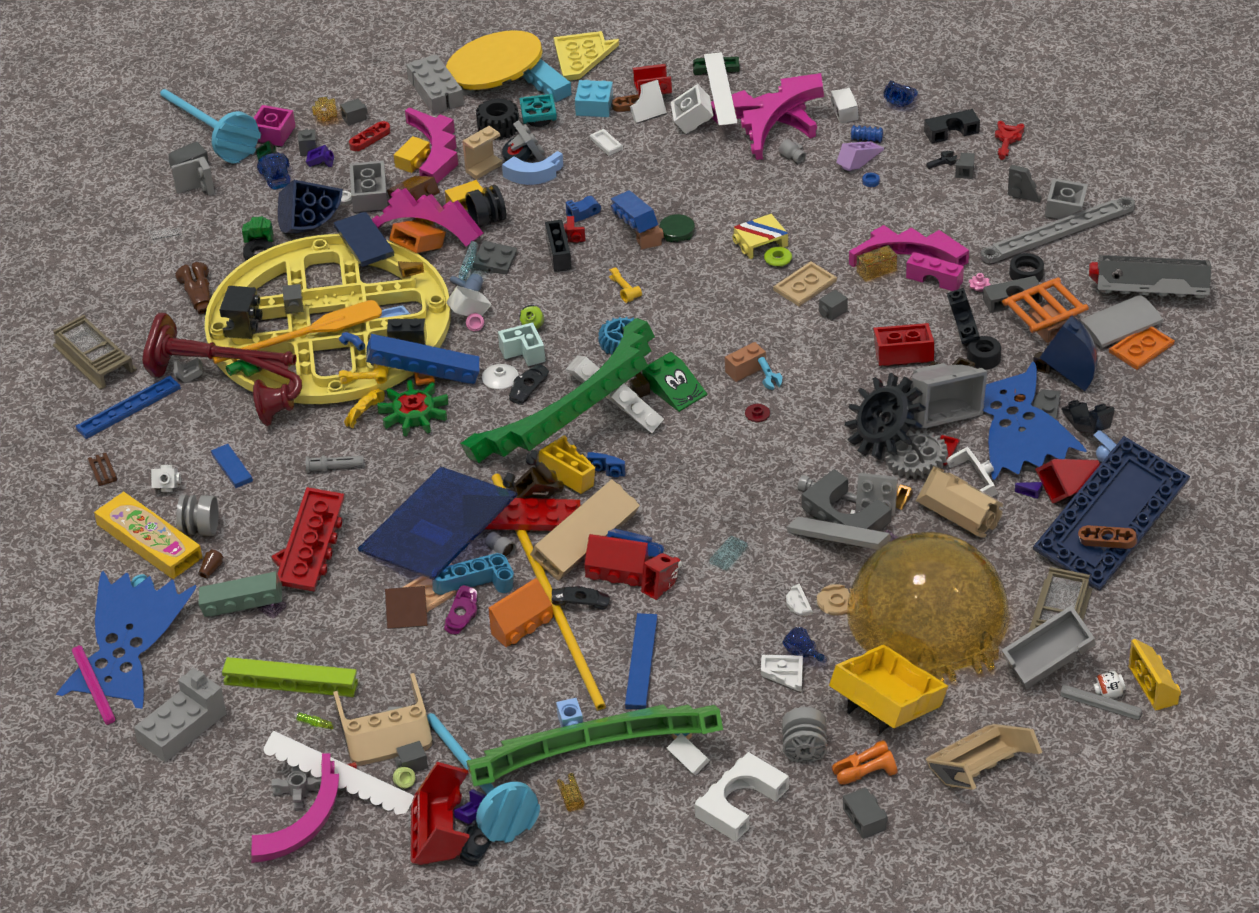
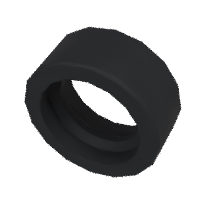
M1022 253L1011 259L1009 275L1012 280L1035 276L1038 282L1042 280L1044 262L1039 256L1031 253ZM1022 266H1030L1035 268L1036 270L1031 272H1024L1019 270L1018 268Z

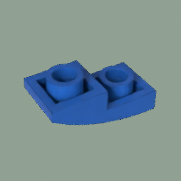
M587 453V459L595 467V471H606V476L625 477V461L607 454Z

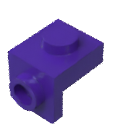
M474 789L469 791L470 802L454 810L455 818L467 824L472 823L474 819L476 820L479 805L486 796Z

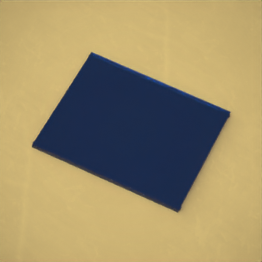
M440 466L357 549L359 552L435 580L518 495L514 491Z

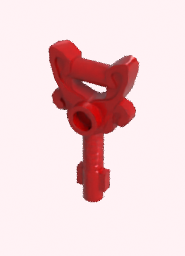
M998 121L995 137L1003 142L997 153L999 159L1004 160L1008 156L1009 144L1022 139L1025 129L1023 123L1011 126L1005 125L1003 121Z

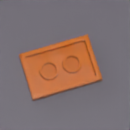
M1149 327L1146 330L1124 338L1109 348V353L1138 370L1174 345L1175 340L1154 327Z

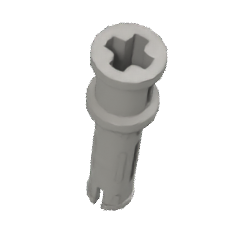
M325 455L319 458H309V456H306L307 473H310V471L326 472L328 469L364 467L363 455L327 458Z

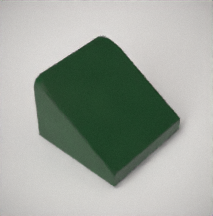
M270 141L265 142L256 149L259 161L278 157L276 147Z

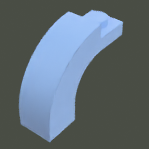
M557 151L545 160L536 163H528L512 157L502 164L503 177L514 183L525 185L548 182L556 178V171L563 167V154Z

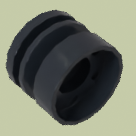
M491 185L489 188L484 187L482 193L478 189L466 193L465 200L468 213L479 227L488 225L489 217L494 223L498 219L500 221L506 219L505 201L497 185Z

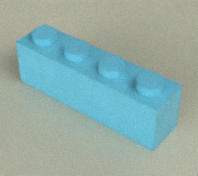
M542 59L531 70L527 69L523 72L524 75L522 77L528 83L533 84L538 91L544 94H553L555 103L572 95L571 82Z

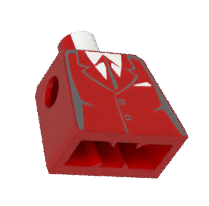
M661 553L644 562L641 592L658 600L677 582L678 569L682 566L681 560L677 557L672 558L665 553Z

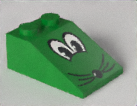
M672 352L648 364V367L642 370L643 376L649 382L650 390L678 412L707 396V392L686 364Z

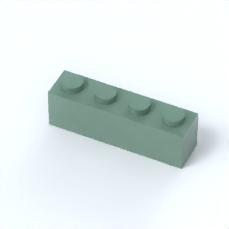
M276 571L199 587V607L204 617L282 602V583Z

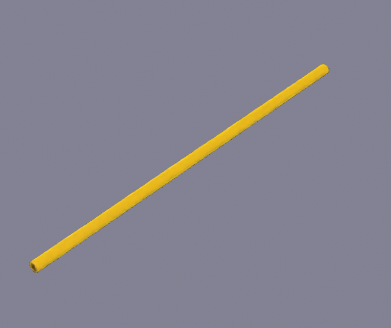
M498 473L494 474L491 479L501 498H511L507 488L503 486L501 475ZM515 530L536 578L551 601V584L543 567L530 555L534 547L526 530ZM552 604L555 620L596 710L605 709V702L561 606Z

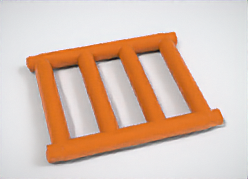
M1059 277L1002 300L1004 306L1008 305L1030 327L1031 333L1045 329L1069 319L1071 315L1076 316L1089 309L1087 304L1083 305L1061 284ZM1055 287L1075 308L1067 311L1046 289ZM1039 293L1060 314L1054 317L1050 316L1031 296ZM1024 299L1045 321L1036 323L1016 302Z

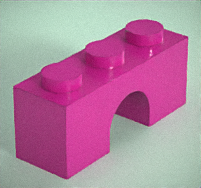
M913 252L906 262V278L923 283L927 275H932L938 279L939 288L950 291L958 290L963 282L964 266L916 252Z

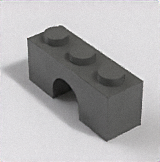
M1035 276L985 286L983 287V301L990 313L1007 310L1008 305L1004 306L1002 300L1037 286L1040 283ZM1039 293L1031 296L1037 303L1042 302V296ZM1024 299L1021 300L1025 306L1029 305Z

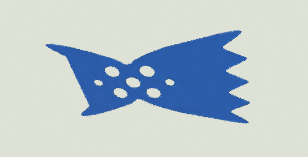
M1034 361L1025 373L986 384L983 411L994 416L988 439L990 463L994 468V471L991 472L993 480L996 479L1002 467L1019 474L1024 461L1040 467L1043 465L1047 454L1058 459H1065L1069 447L1087 452L1085 447L1056 419L1043 410L1031 405L1035 396L1037 369ZM1006 390L1007 393L1005 395L1000 394V391ZM1018 394H1023L1026 396V399L1022 402H1016L1014 397ZM994 401L1002 403V407L999 409H993L990 405ZM1010 406L1018 408V412L1015 415L1007 413V409ZM1032 412L1035 414V417L1031 420H1025L1023 414ZM1003 419H1009L1011 424L1007 427H1002L999 425V422ZM1020 426L1026 428L1023 432H1020L1018 429Z
M101 572L95 612V633L100 648L98 652L88 658V661L105 696L128 699L133 702L135 708H143V673L138 656L155 643L167 630L195 591L196 585L181 594H177L174 580L169 581L156 591L151 576L133 587L128 573H125L115 583L110 584L105 572ZM133 624V628L127 630L126 625ZM115 633L118 635V640L115 643H107L105 640L106 636ZM140 637L143 642L139 647H132L130 645L131 639ZM116 648H123L125 654L121 658H115L113 651ZM100 658L108 661L107 666L102 669L95 666V662ZM129 662L133 666L131 671L127 673L120 671L121 664ZM80 668L68 678L56 695L63 696L70 691L91 693ZM111 676L112 680L110 682H105V677Z

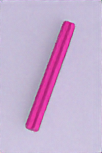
M82 646L73 647L72 653L105 724L114 723L116 720Z

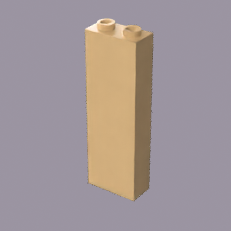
M611 479L534 546L530 555L559 581L586 558L589 534L607 537L609 530L619 529L634 516L640 505L623 490L621 485Z

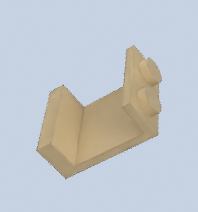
M490 126L463 140L465 171L476 180L503 164V160L495 156L493 152V140L498 138L500 133Z

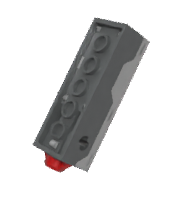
M1099 255L1098 262H1091L1089 264V277L1097 284L1098 290H1101L1102 293H1112V290L1120 291L1121 294H1131V291H1135L1140 295H1149V292H1155L1159 296H1167L1168 293H1174L1178 297L1194 294L1196 298H1204L1205 295L1210 294L1212 266L1209 260Z

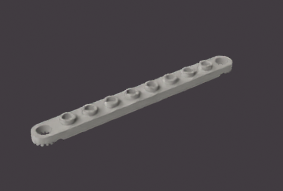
M1124 196V198L1121 197L1117 200L1108 201L997 242L993 246H988L981 250V260L985 263H995L1132 212L1135 201Z

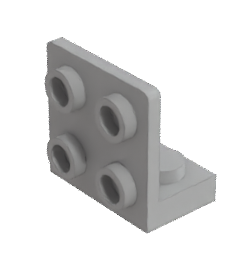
M205 157L171 166L177 194L201 187L202 191H206L208 196L215 194L211 170Z

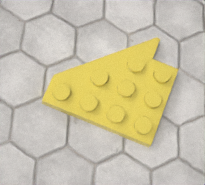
M602 31L554 37V45L562 76L568 81L582 78L619 46V39L604 40Z

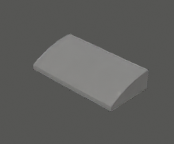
M1138 295L1082 318L1080 322L1088 330L1093 341L1103 348L1130 335L1163 322V319L1145 297Z

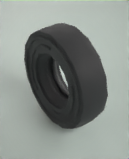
M254 239L245 244L243 256L245 260H248L257 255L253 254L254 250H267L274 247V245L266 239Z

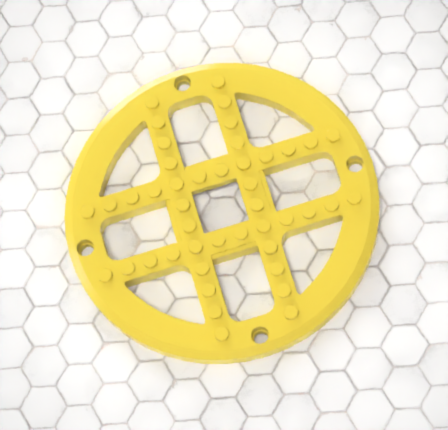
M339 234L305 237L288 241L260 252L235 268L221 282L207 306L205 315L207 343L214 342L216 346L242 348L310 326V314L337 311L368 300L376 301L378 305L410 301L421 303L422 310L415 314L376 318L336 332L309 333L258 350L276 353L291 351L293 354H296V372L302 380V390L297 398L294 399V403L328 404L363 398L370 391L376 390L379 387L382 391L391 388L411 377L414 372L388 367L387 381L384 384L377 383L376 379H360L341 384L339 375L319 376L316 374L314 351L350 347L351 372H371L374 368L371 363L366 362L367 345L371 334L387 337L388 319L425 318L427 331L426 345L440 348L450 326L451 308L446 303L449 299V294L443 278L425 258L392 241L387 240L394 250V256L369 265L391 272L402 280L366 284L360 280L359 262ZM398 261L423 262L424 273L403 278L399 271ZM330 262L340 265L343 285L307 289L305 270L308 266ZM287 272L288 285L301 284L304 312L286 314L283 294L260 297L259 309H262L263 312L261 320L288 317L289 329L255 333L252 339L224 337L223 328H226V321H229V318L221 317L219 309L228 286L255 287L257 290L266 282ZM343 332L357 335L365 344V348L359 351L350 341L347 345H344L339 341V337L342 336ZM229 359L217 363V366L225 375L252 392L254 382L258 379L271 388H281L283 384H289L290 382L289 379L265 369L249 377L242 371L230 376L226 371V366L233 363V361Z

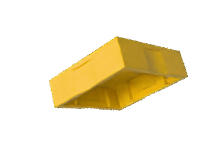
M884 644L867 651L861 656L836 664L829 683L831 688L892 728H897L939 708L948 689L947 684L913 665L906 658Z

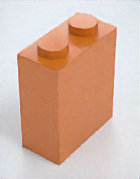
M416 219L394 223L389 240L415 253L443 247L446 231Z

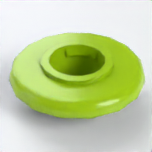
M773 247L766 251L764 260L773 266H783L790 263L792 254L786 248Z

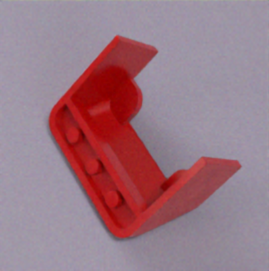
M436 762L415 793L411 804V863L424 865L454 859L460 855L462 847L469 839V834L453 830V809L461 802L462 793L460 792V785L469 774V770Z

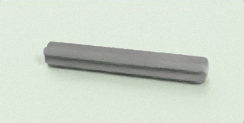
M1063 685L1060 691L1062 697L1136 720L1140 718L1142 713L1140 707L1072 686Z

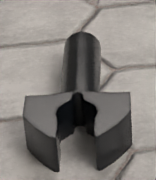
M954 151L941 152V158L927 162L926 167L930 169L942 164L954 165L957 161V155L953 156Z

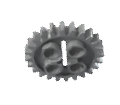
M917 430L916 434L909 431L907 436L912 440L911 445L901 440L896 442L898 455L893 456L888 450L885 451L886 464L889 470L892 469L893 474L898 473L899 477L905 474L906 479L910 475L913 476V479H916L917 475L924 478V474L929 475L933 466L943 468V463L947 462L946 458L948 457L947 444H945L944 439H941L940 435L935 436L934 432L928 435L927 430L923 434L919 430Z

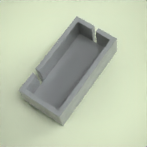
M437 54L406 64L408 80L413 87L415 86V90L432 114L447 110L446 95H448L450 109L464 105L462 88Z
M1071 605L1002 649V653L1025 689H1028L1077 658V652L1081 655L1094 647L1096 641Z

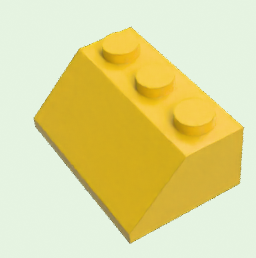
M1137 639L1131 640L1128 667L1154 710L1177 705L1179 696H1181V690L1179 685L1175 684L1172 680L1170 671L1164 667L1161 656L1156 654L1153 647Z

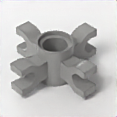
M299 764L293 767V772L288 775L287 780H271L273 796L290 793L293 797L294 811L303 810V797L308 794V791L319 792L321 777L306 778V775L300 770Z

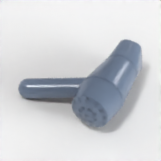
M471 274L464 281L451 276L450 282L479 292L483 284V278L478 274Z

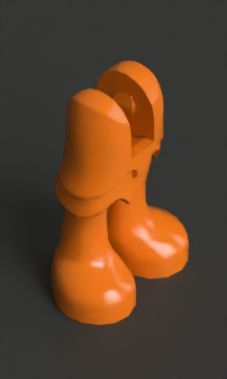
M884 740L875 743L874 746L860 754L856 751L853 755L832 765V771L837 775L840 785L860 780L863 776L879 769H884L890 776L898 773L891 751L888 750Z

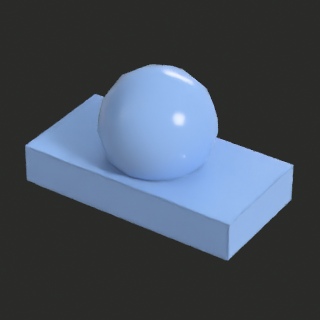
M1098 430L1094 436L1102 445L1097 448L1096 457L1100 462H1103L1116 444L1104 432Z

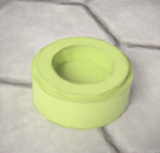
M400 767L393 774V782L399 788H410L415 782V773L408 767Z

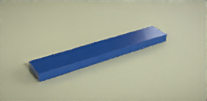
M168 376L76 425V430L87 439L181 389L180 384L171 376Z
M637 613L625 709L640 710L646 708L657 614Z

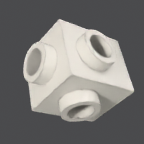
M161 465V469H151L152 488H161V492H173V488H178V484H181V473L178 472V469H172V465Z

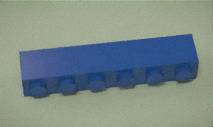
M371 334L367 345L366 362L468 384H475L479 374V356Z

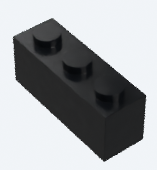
M562 219L545 222L546 241L554 272L572 269L571 253Z

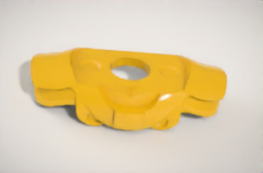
M379 387L363 396L349 411L344 420L345 426H350L353 429L357 422L356 419L371 405L375 406L384 401L385 392L380 390Z

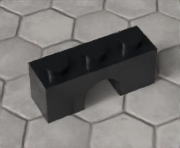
M973 109L924 119V133L931 144L948 140V131L957 130L963 136L977 134L980 132V119Z

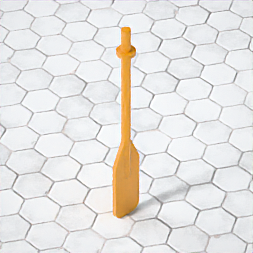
M364 301L327 313L310 326L239 349L260 350L309 333L336 332L379 318L382 315V310L376 301ZM213 357V362L217 364L229 359L235 362L237 359Z

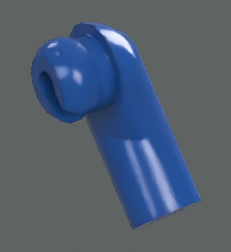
M343 332L342 336L339 337V341L344 345H347L350 341L359 351L365 348V344L357 335Z

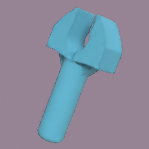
M760 357L758 362L766 375V378L762 381L763 385L767 389L773 390L772 379L780 387L782 375L780 373H773L766 359Z

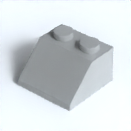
M1053 178L1047 199L1045 217L1062 219L1082 210L1088 184Z

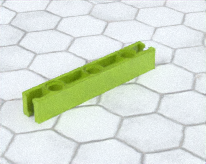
M227 657L222 670V676H226L224 678V685L324 695H334L333 692L337 691L339 696L354 697L358 685V679H355L357 670Z

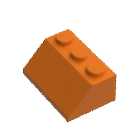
M537 578L488 608L491 635L506 648L511 644H516L525 635L533 633L542 624L549 623L553 618L552 603Z

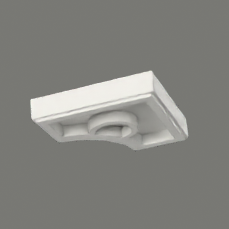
M658 80L641 85L639 99L630 106L635 123L667 113Z

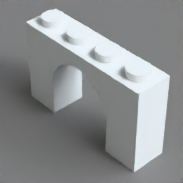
M748 752L743 758H739L735 765L729 771H726L716 784H712L703 797L697 799L695 802V817L732 840L737 841L749 829V815L728 803L726 797L737 789L750 788L759 791L776 802L789 789V776Z

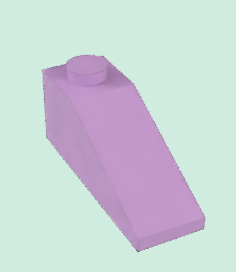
M871 141L843 143L836 163L842 165V168L847 171L859 169L882 152L884 148Z

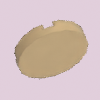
M832 584L824 587L818 593L817 605L826 614L844 615L855 608L857 597L852 589L849 588V594L848 589L844 585Z

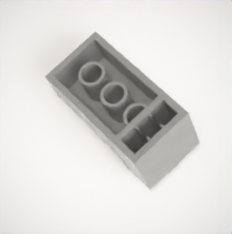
M194 668L178 679L180 691L134 726L137 743L165 763L227 714L222 688L207 678L203 672L197 671Z

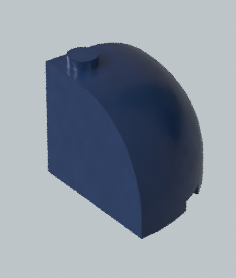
M294 179L278 195V224L280 230L284 233H304L318 228L328 221L338 209L343 189Z
M1073 315L1065 322L1039 357L1083 391H1086L1091 384L1097 369L1098 358L1094 341L1084 325Z

